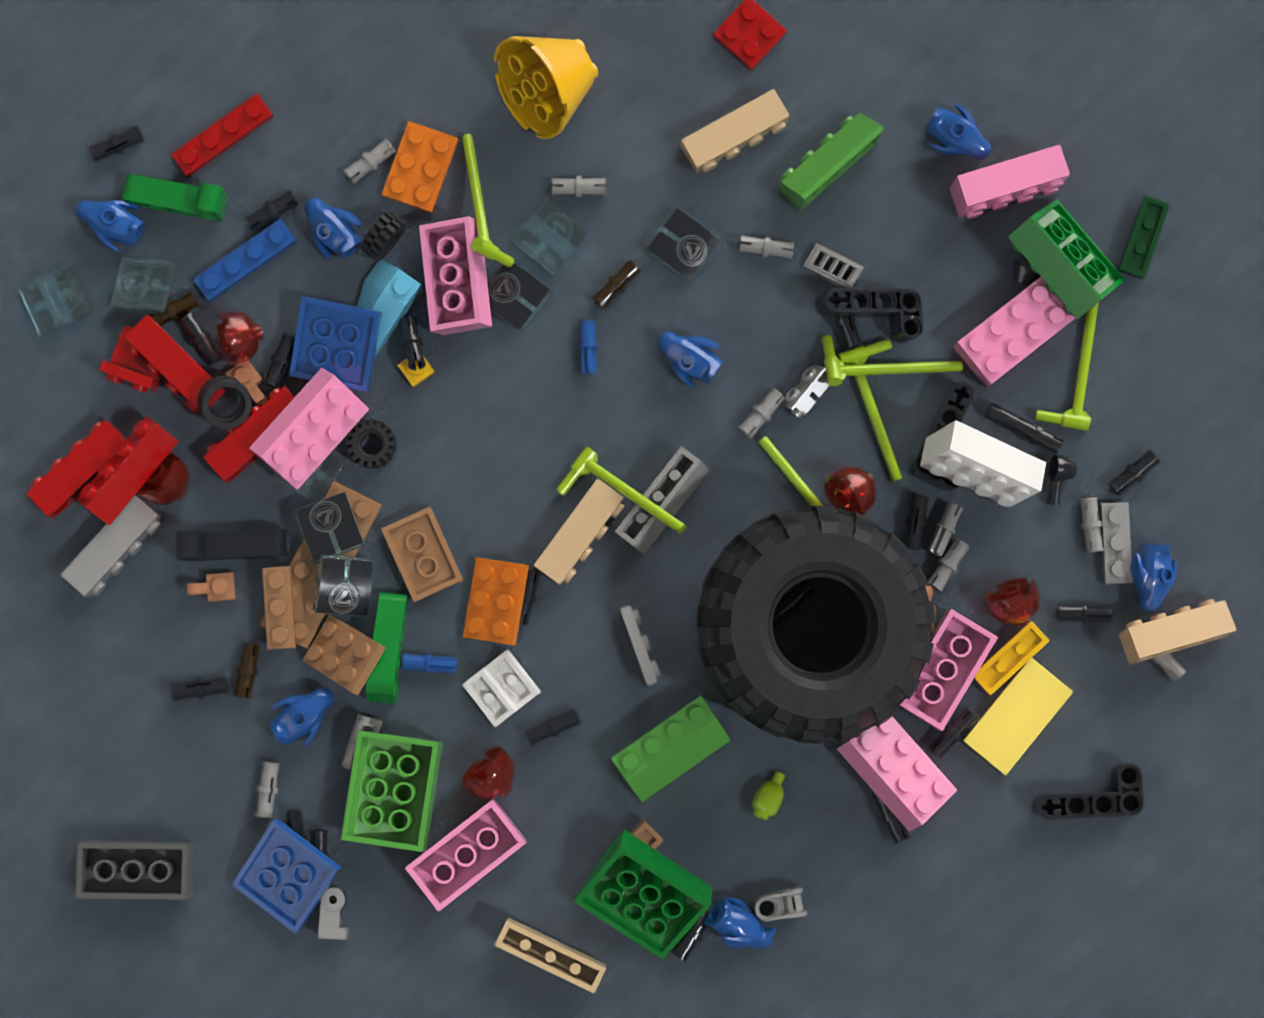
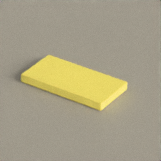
M1031 658L1017 672L962 741L1006 776L1071 696L1073 691Z

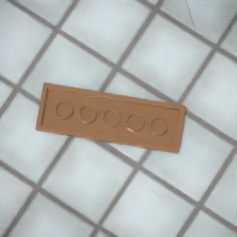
M333 481L324 500L343 492L346 493L355 522L364 542L383 505ZM335 504L340 512V520L337 526L329 531L315 529L320 532L329 533L336 551L335 554L325 558L345 559V580L350 570V560H355L363 543L341 551L333 531L341 521V510ZM304 537L290 566L292 572L296 644L309 649L327 613H316L321 585L322 559L313 561ZM343 582L338 583L337 585H335V586L332 588L331 592L333 591V589H334L336 586L342 584ZM330 592L329 598H328V602H329V606H330V607H331V604H330V595H331V592ZM264 615L259 625L266 628V617Z

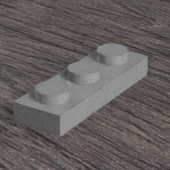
M1101 503L1099 507L1100 521L1103 523L1101 537L1104 551H1102L1104 584L1133 583L1130 572L1132 558L1129 503Z
M630 605L623 607L620 611L646 685L657 683L656 677L660 676L656 661L650 662L647 651L651 650L647 635L641 636L638 626L642 625L639 612L637 609L632 611Z

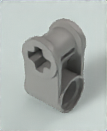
M789 888L757 896L752 905L754 914L764 921L806 916L807 911L803 910L801 898L803 888ZM766 900L771 901L773 905L772 911L767 915H762L759 911L760 904Z

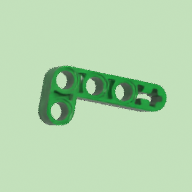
M127 174L121 201L143 208L213 221H223L228 193L224 188L210 183H200L198 187Z
M380 593L373 640L386 648L366 681L368 702L396 705L399 687L398 670L407 615L408 595Z

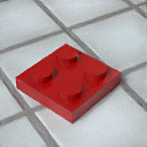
M744 0L713 33V37L752 71L787 34L788 30L754 0Z

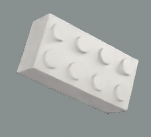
M955 420L926 437L920 466L929 470L933 475L943 476L951 480L955 485L964 486L975 491L979 496L989 497L997 501L1001 506L1011 507L1041 491L1046 462Z

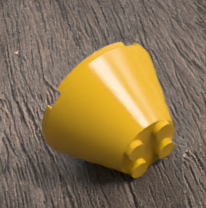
M512 36L501 41L494 54V61H498L499 71L495 74V79L505 105L515 120L525 130L528 128L538 133L536 137L540 139L554 138L564 130L593 85L594 78L598 76V69L591 62L585 51V45L580 39Z

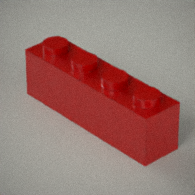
M147 314L124 336L129 341L125 346L135 356L141 353L148 360L145 365L156 376L161 373L167 379L164 384L175 395L181 392L187 398L184 404L196 414L199 411L197 396L200 388L212 377ZM223 388L215 391L209 400V408L227 391Z
M287 387L274 389L267 396L268 401L261 407L257 405L252 408L249 417L241 425L228 429L226 432L227 437L221 442L218 440L213 442L206 449L207 454L203 458L224 482L229 484L259 458L249 448L295 398Z
M146 416L143 420L136 423L132 434L127 440L117 446L113 457L99 468L98 475L94 480L81 490L77 501L110 526L179 441Z
M108 420L97 422L90 429L89 432L91 434L84 440L76 441L69 449L71 452L64 459L59 458L54 461L49 467L51 471L44 477L39 476L30 484L29 487L31 489L26 494L47 517L55 519L80 496L81 490L98 475L99 468L113 457L117 446L127 440L112 422Z

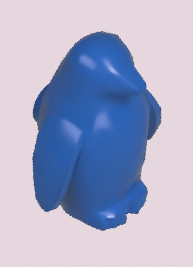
M957 103L954 106L961 116L939 107L931 117L926 131L941 146L933 143H928V146L944 155L962 154L979 160L987 158L991 152V145L980 134L972 115Z
M316 197L306 202L304 210L313 231L316 246L326 258L331 259L330 249L342 259L351 257L359 249L360 242L363 240L352 226V224L357 227L361 226L358 218L351 212L330 207L323 200Z
M83 200L78 203L75 210L76 216L92 229L100 243L115 252H118L119 249L111 241L136 247L145 229V223L126 210H139L137 205L121 200L107 202Z
M668 331L661 333L658 337L657 345L659 349L666 355L677 376L690 387H695V384L689 376L709 384L724 362L706 347L719 349V345L709 338L702 336L683 337Z
M1139 544L1140 554L1135 553L1132 557L1130 572L1139 594V600L1136 602V605L1145 613H1155L1160 609L1164 598L1175 581L1177 563L1175 560L1171 561L1170 545Z
M321 687L311 693L288 696L275 703L271 710L284 706V709L269 725L275 738L284 745H288L308 734L301 747L307 746L318 734L322 718L335 700L332 691L329 688Z
M726 897V899L717 902L704 920L705 925L715 929L720 934L726 945L737 949L769 948L776 932L775 928L763 926L746 903L733 897Z

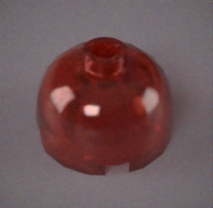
M228 311L217 314L216 319H221V324L216 325L222 353H228L231 360L226 361L227 364L234 366L249 361L256 355L259 349V340L263 339L261 326L254 324L252 318L244 312Z
M171 451L137 494L152 504L162 506L181 500L187 494L190 478L186 464Z
M845 466L826 476L825 479H828V482L824 484V490L833 507L839 509L840 506L843 511L856 512L863 516L872 509L876 501L875 480L870 473L855 466Z
M1026 577L1010 579L997 584L999 590L991 593L989 589L985 593L984 599L991 616L1000 623L1014 625L1015 627L1026 625L1039 609L1041 601L1037 584L1033 578L1031 582H1028Z
M498 745L484 752L488 757L481 762H478V759H476L462 777V785L476 798L486 800L494 799L498 796L504 797L513 787L511 783L515 777L514 762L507 752Z

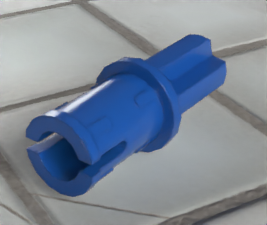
M591 320L579 322L580 345H578L581 356V373L586 375L597 372L596 349L599 348V345L596 344V321Z
M428 653V656L403 654V671H424L430 675V672L454 674L457 669L456 658L432 656L431 653Z

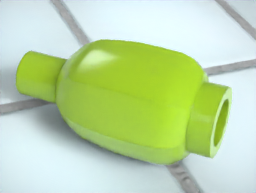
M776 771L772 780L764 782L757 790L752 800V807L754 808L752 814L767 821L769 816H774L777 813L784 796L781 784L785 775L781 772Z

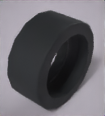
M227 375L216 376L207 380L200 388L197 396V407L202 417L213 427L222 430L233 429L241 425L249 417L252 409V398L248 389L236 378ZM223 387H229L238 393L240 397L239 407L228 417L221 418L215 416L209 408V400L215 391Z

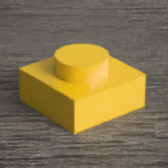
M425 357L426 365L420 370L417 360H415L416 370L409 369L407 358L398 364V367L413 388L435 373Z

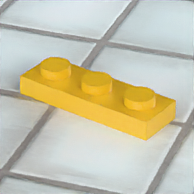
M1029 621L981 665L974 680L988 695H992L1050 640L1032 621Z

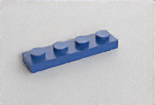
M279 219L193 280L206 299L212 302L297 243L284 222Z

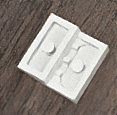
M509 649L462 684L494 727H497L541 692Z

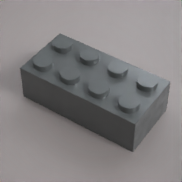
M78 842L76 899L187 900L193 897L194 842Z

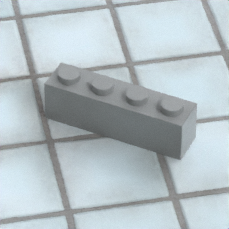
M681 446L643 496L672 516H675L710 470L701 460ZM636 504L615 530V533L644 555L667 525Z
M135 494L110 526L106 524L63 571L61 576L84 597L98 596L106 587L105 581L111 575L116 576L125 566L124 560L129 555L134 556L142 548V540L147 535H153L160 528V520L163 516L140 496Z

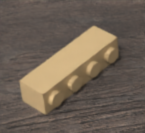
M772 89L681 140V148L694 171L698 173L703 170L706 173L714 169L718 165L717 162L726 157L727 160H730L740 154V149L748 144L750 147L759 144L764 140L763 136L770 132L777 134L787 127L786 123H788L790 115L776 91Z
M597 478L533 566L561 586L563 582L568 584L577 572L574 567L578 561L584 562L593 551L589 546L595 538L600 541L609 529L606 526L611 516L616 519L625 507L622 504L624 497Z
M1214 599L1199 603V608L1191 610L1190 606H1185L1175 610L1174 615L1166 616V613L1152 616L1150 618L1151 621L1142 623V620H1136L1126 624L1127 629L1118 635L1129 664H1135L1225 638L1237 631L1226 601L1223 600L1215 603Z
M509 917L494 945L592 993H595L606 970V964Z

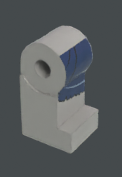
M340 887L327 889L321 898L318 938L346 940L349 937V927H342L343 908L347 904L348 898L346 892Z

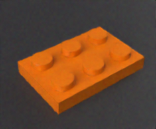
M408 121L381 194L382 197L433 214L459 138Z
M476 557L463 632L464 638L516 646L529 565Z

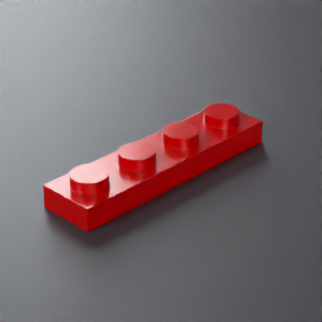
M256 93L173 152L171 156L189 178L272 119L274 115L258 93Z

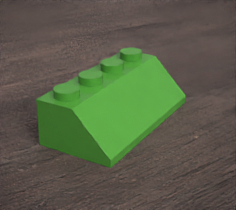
M861 113L854 118L851 115L848 116L839 125L841 130L835 135L829 133L819 143L821 147L816 152L810 150L801 158L800 162L802 164L795 170L791 167L780 177L782 182L779 189L799 211L803 210L879 142L884 131L880 124Z
M699 696L611 757V759L640 801L644 802L731 740L706 702Z

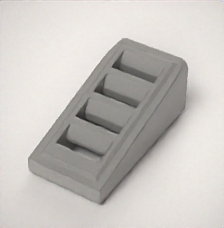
M816 243L803 265L806 269L839 288H852L864 268ZM819 253H822L824 257L817 267L813 263ZM829 258L834 260L828 271L823 270ZM839 263L842 265V268L838 275L835 276L832 273ZM849 269L852 272L847 281H845L842 277L846 270Z

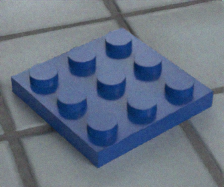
M307 296L301 297L289 376L311 380L323 368L335 375L347 388L365 392L369 391L382 312Z
M276 818L269 825L233 881L232 886L296 934L302 929L340 871L341 866Z

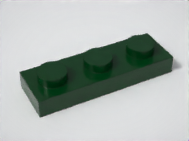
M1147 195L1142 198L1118 268L1119 272L1141 280L1145 278L1170 203Z

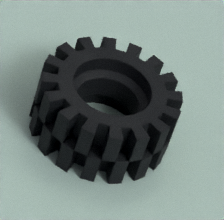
M387 211L368 229V233L364 235L359 248L374 261L379 262L400 241V237L405 233L407 224L391 211Z
M374 419L362 420L360 424L355 425L353 430L348 433L349 437L346 440L348 454L358 465L364 468L378 469L380 466L384 467L389 460L393 459V454L396 453L395 446L397 442L394 433L382 421H375ZM375 434L381 438L382 446L377 453L367 454L362 450L361 442L366 435Z

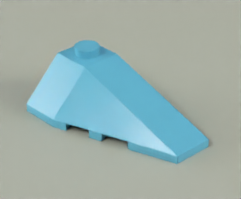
M383 260L377 262L364 280L356 306L382 312L375 357L400 324V320L405 317L423 292V287L419 282Z

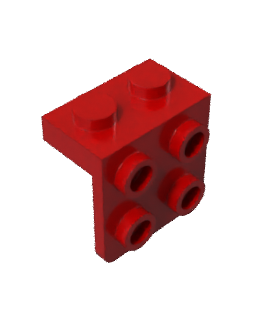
M125 326L121 331L110 362L102 360L99 371L106 374L105 379L120 385L122 381L131 384V389L146 394V391L150 390L156 393L163 375L159 373L156 376L145 365L148 360L141 353L135 356L125 346L129 341L124 336L133 329V327Z

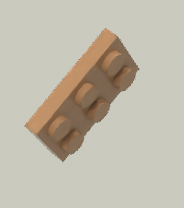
M431 507L381 528L414 603L464 581Z
M329 614L302 661L348 691L359 695L386 647Z

